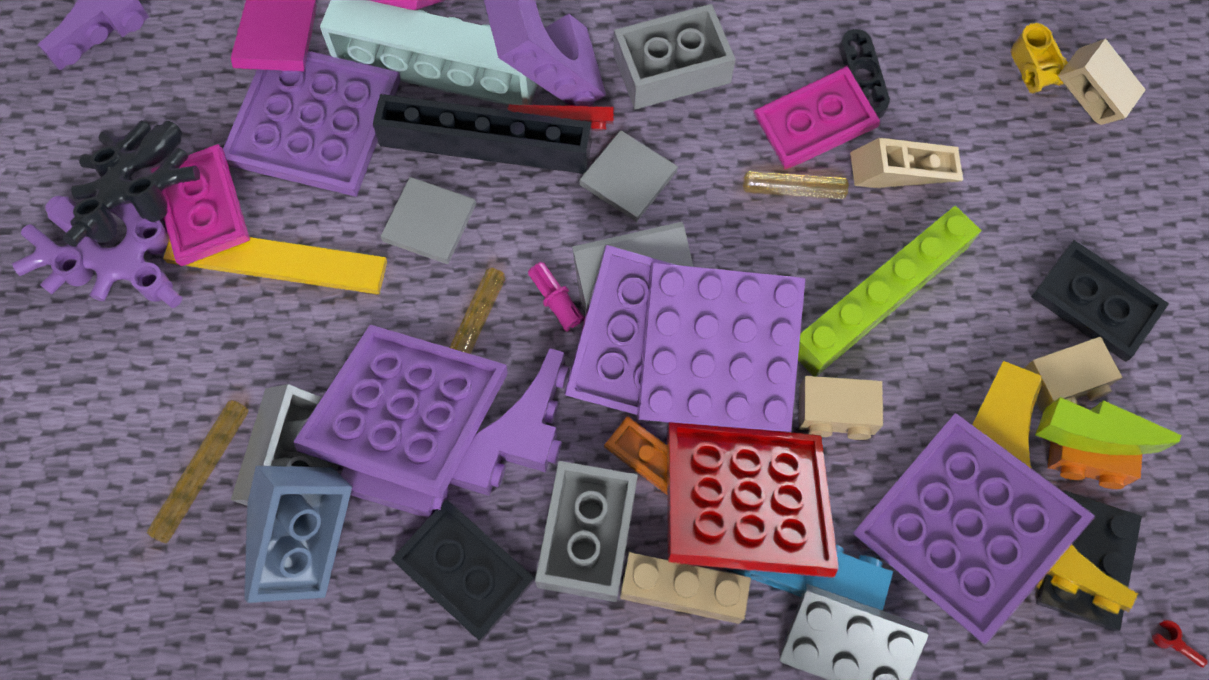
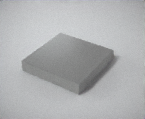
M620 130L581 177L580 185L637 222L676 174L678 166Z
M409 177L380 237L385 243L449 264L476 206V201L473 198Z

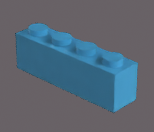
M836 545L839 569L834 578L722 568L802 597L806 584L882 611L893 571L882 568L883 563L881 561L864 555H860L858 559L843 554L844 549Z

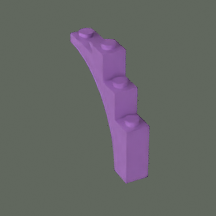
M77 0L75 6L60 25L37 45L48 59L61 70L67 65L76 63L80 59L81 54L93 45L104 42L108 34L113 30L124 37L129 32L140 29L149 16L139 0Z
M549 349L538 375L521 399L500 419L475 434L449 484L490 496L492 487L499 488L504 477L506 465L500 464L501 460L546 472L549 462L556 464L562 441L556 440V427L546 425V422L552 424L555 419L559 402L553 399L557 387L564 389L569 375L570 367L565 366L564 352ZM344 467L341 476L352 486L351 496L425 518H429L437 509L440 510L442 503L448 497V489L445 490L442 498H438Z

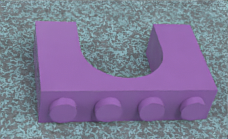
M484 0L499 59L570 106H592L595 101L606 96L587 27L572 15L567 14L544 28L535 0Z

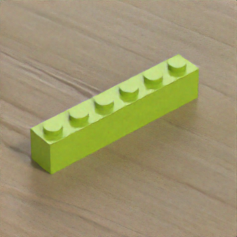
M956 205L800 333L798 361L812 376L817 377L966 251L982 230Z

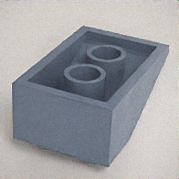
M255 467L247 502L244 597L247 603L325 598L352 491V486L332 467Z

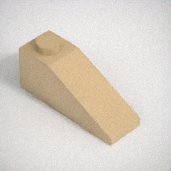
M877 138L850 152L855 186L881 188L963 181L958 147Z

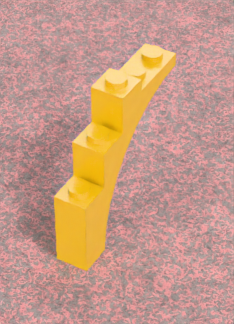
M1003 361L972 425L1031 468L1028 441L1032 412L1042 387V376ZM1073 545L1066 550L1047 573L1053 577L1051 581L1053 585L1072 594H1076L1077 590L1080 589L1094 596L1092 603L1114 614H1118L1120 609L1129 612L1138 595L1137 592L1104 574L1080 554ZM1043 579L1037 584L1036 587L1040 588Z

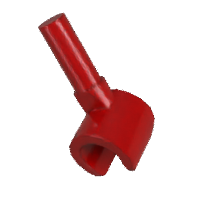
M1164 620L1159 623L1161 627L1170 632L1171 641L1155 633L1152 635V639L1157 646L1161 648L1172 647L1201 668L1207 665L1208 660L1182 640V630L1178 624L1171 620Z

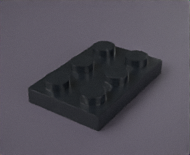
M1075 240L1068 245L1031 296V298L1091 339L1101 337L1107 349L1125 362L1135 355L1170 304Z
M1066 490L1062 491L1095 515L1094 519L1072 545L1104 574L1129 588L1142 516ZM1045 575L1038 591L1036 604L1112 631L1121 630L1124 610L1120 609L1118 614L1111 613L1092 603L1094 596L1080 589L1077 590L1076 594L1067 592L1051 583L1052 576Z
M447 499L442 503L441 509H437L391 558L397 566L480 642L483 641L535 581V578Z

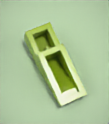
M1059 397L1044 409L1035 433L1038 437L1062 446L1108 455L1159 453L1179 443L1182 436L1106 401H1102L1088 410L1062 397Z

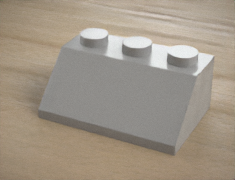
M683 222L572 247L579 297L585 316L605 245L671 264L693 267Z
M289 384L265 388L231 501L247 505L256 466L332 467L336 471L338 470V464L298 452L293 443L322 397Z

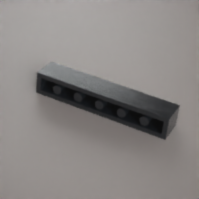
M380 94L372 124L380 147L585 174L587 171L591 150V122L386 94Z

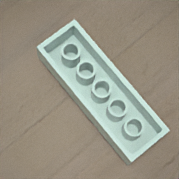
M331 0L320 25L330 55L333 57L397 71L403 82L504 105L532 104L538 84L498 58L490 25H478L462 21L456 17L447 18L429 14L419 9L414 11L369 0Z

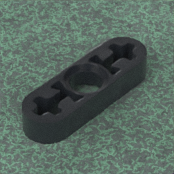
M851 29L843 35L839 46L844 67L848 66L867 100L869 98V90L873 88L871 92L874 102L880 103L877 108H874L872 103L870 105L877 117L881 118L889 106L890 97L872 38L861 29ZM851 41H855L857 46H862L859 52L860 58L856 59L858 55L856 47L850 46ZM865 69L872 74L873 78L868 81L861 80L856 76L855 71Z

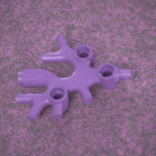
M55 196L46 204L47 216L67 233L72 227L70 221L75 217L73 209L77 203L69 197ZM122 203L111 211L125 223L127 229L125 238L115 247L104 248L96 240L85 237L76 247L69 244L58 246L32 224L25 226L21 231V235L32 243L36 249L31 255L12 263L13 268L19 276H22L39 267L51 265L52 273L40 284L51 295L64 282L71 286L86 284L92 278L93 270H95L97 278L90 297L104 302L113 283L124 279L130 281L149 301L156 302L162 300L171 308L177 307L182 301V296L172 289V282L159 267L153 263H145L144 253L146 251L150 254H161L166 251L169 241L167 229L160 221L149 222L147 219L141 218L132 203Z

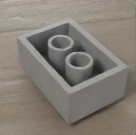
M712 4L614 30L613 55L634 110L731 83L736 59Z
M558 461L535 579L537 588L617 602L638 474Z

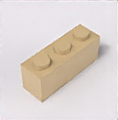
M629 552L620 599L739 624L745 619L751 578L688 564L668 563V560Z

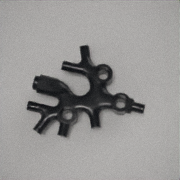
M139 121L128 134L117 137L109 131H102L99 134V141L107 147L96 151L93 155L82 154L79 163L83 168L95 169L101 178L93 182L72 186L71 192L76 200H85L78 203L73 209L75 217L70 221L72 227L63 236L67 244L76 247L85 237L100 243L113 239L117 234V222L110 212L124 202L130 201L141 218L147 219L149 222L159 221L168 212V203L162 191L175 184L200 179V171L196 165L180 168L188 159V154L183 149L176 148L181 143L182 131L175 123L164 121L161 125L156 124L151 130L148 123ZM166 159L152 174L132 180L131 176L136 171L154 166Z

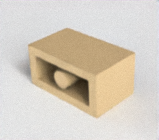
M1106 38L1078 48L1058 75L1092 119L1100 125L1126 118L1146 90Z
M1101 337L1032 360L1023 368L1042 376V387L1036 401L1040 411H1044L1047 406L1059 397L1078 404L1077 398L1086 395L1090 401L1101 398L1111 393L1110 386L1122 378Z
M805 376L799 386V430H809V434L821 435V437L832 436V432L847 433L849 439L866 440L870 439L871 435H875L883 426L882 381Z

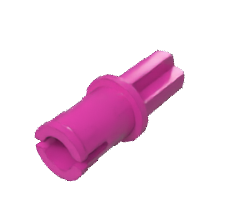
M539 262L529 269L528 275L545 298L543 305L545 307L549 306L566 332L570 330V326L574 328L584 321V315H582L568 295L569 289L566 286L561 287L545 263Z

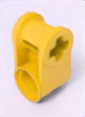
M1031 23L1027 25L1011 47L1012 58L1022 74L1026 87L1030 93H1037L1048 85H1063L1064 83L1058 75L1068 62L1062 56L1052 36V32L1043 24Z

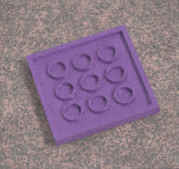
M308 51L304 71L257 69L223 147L228 166L357 197L378 142L372 124L380 94L395 96L401 81L399 72Z
M605 245L564 395L637 415L651 263H671Z
M651 263L637 419L791 432L805 278Z
M369 325L293 443L298 452L442 498L508 374L507 366L499 362Z
M955 413L853 534L986 645L1084 531L1095 515Z

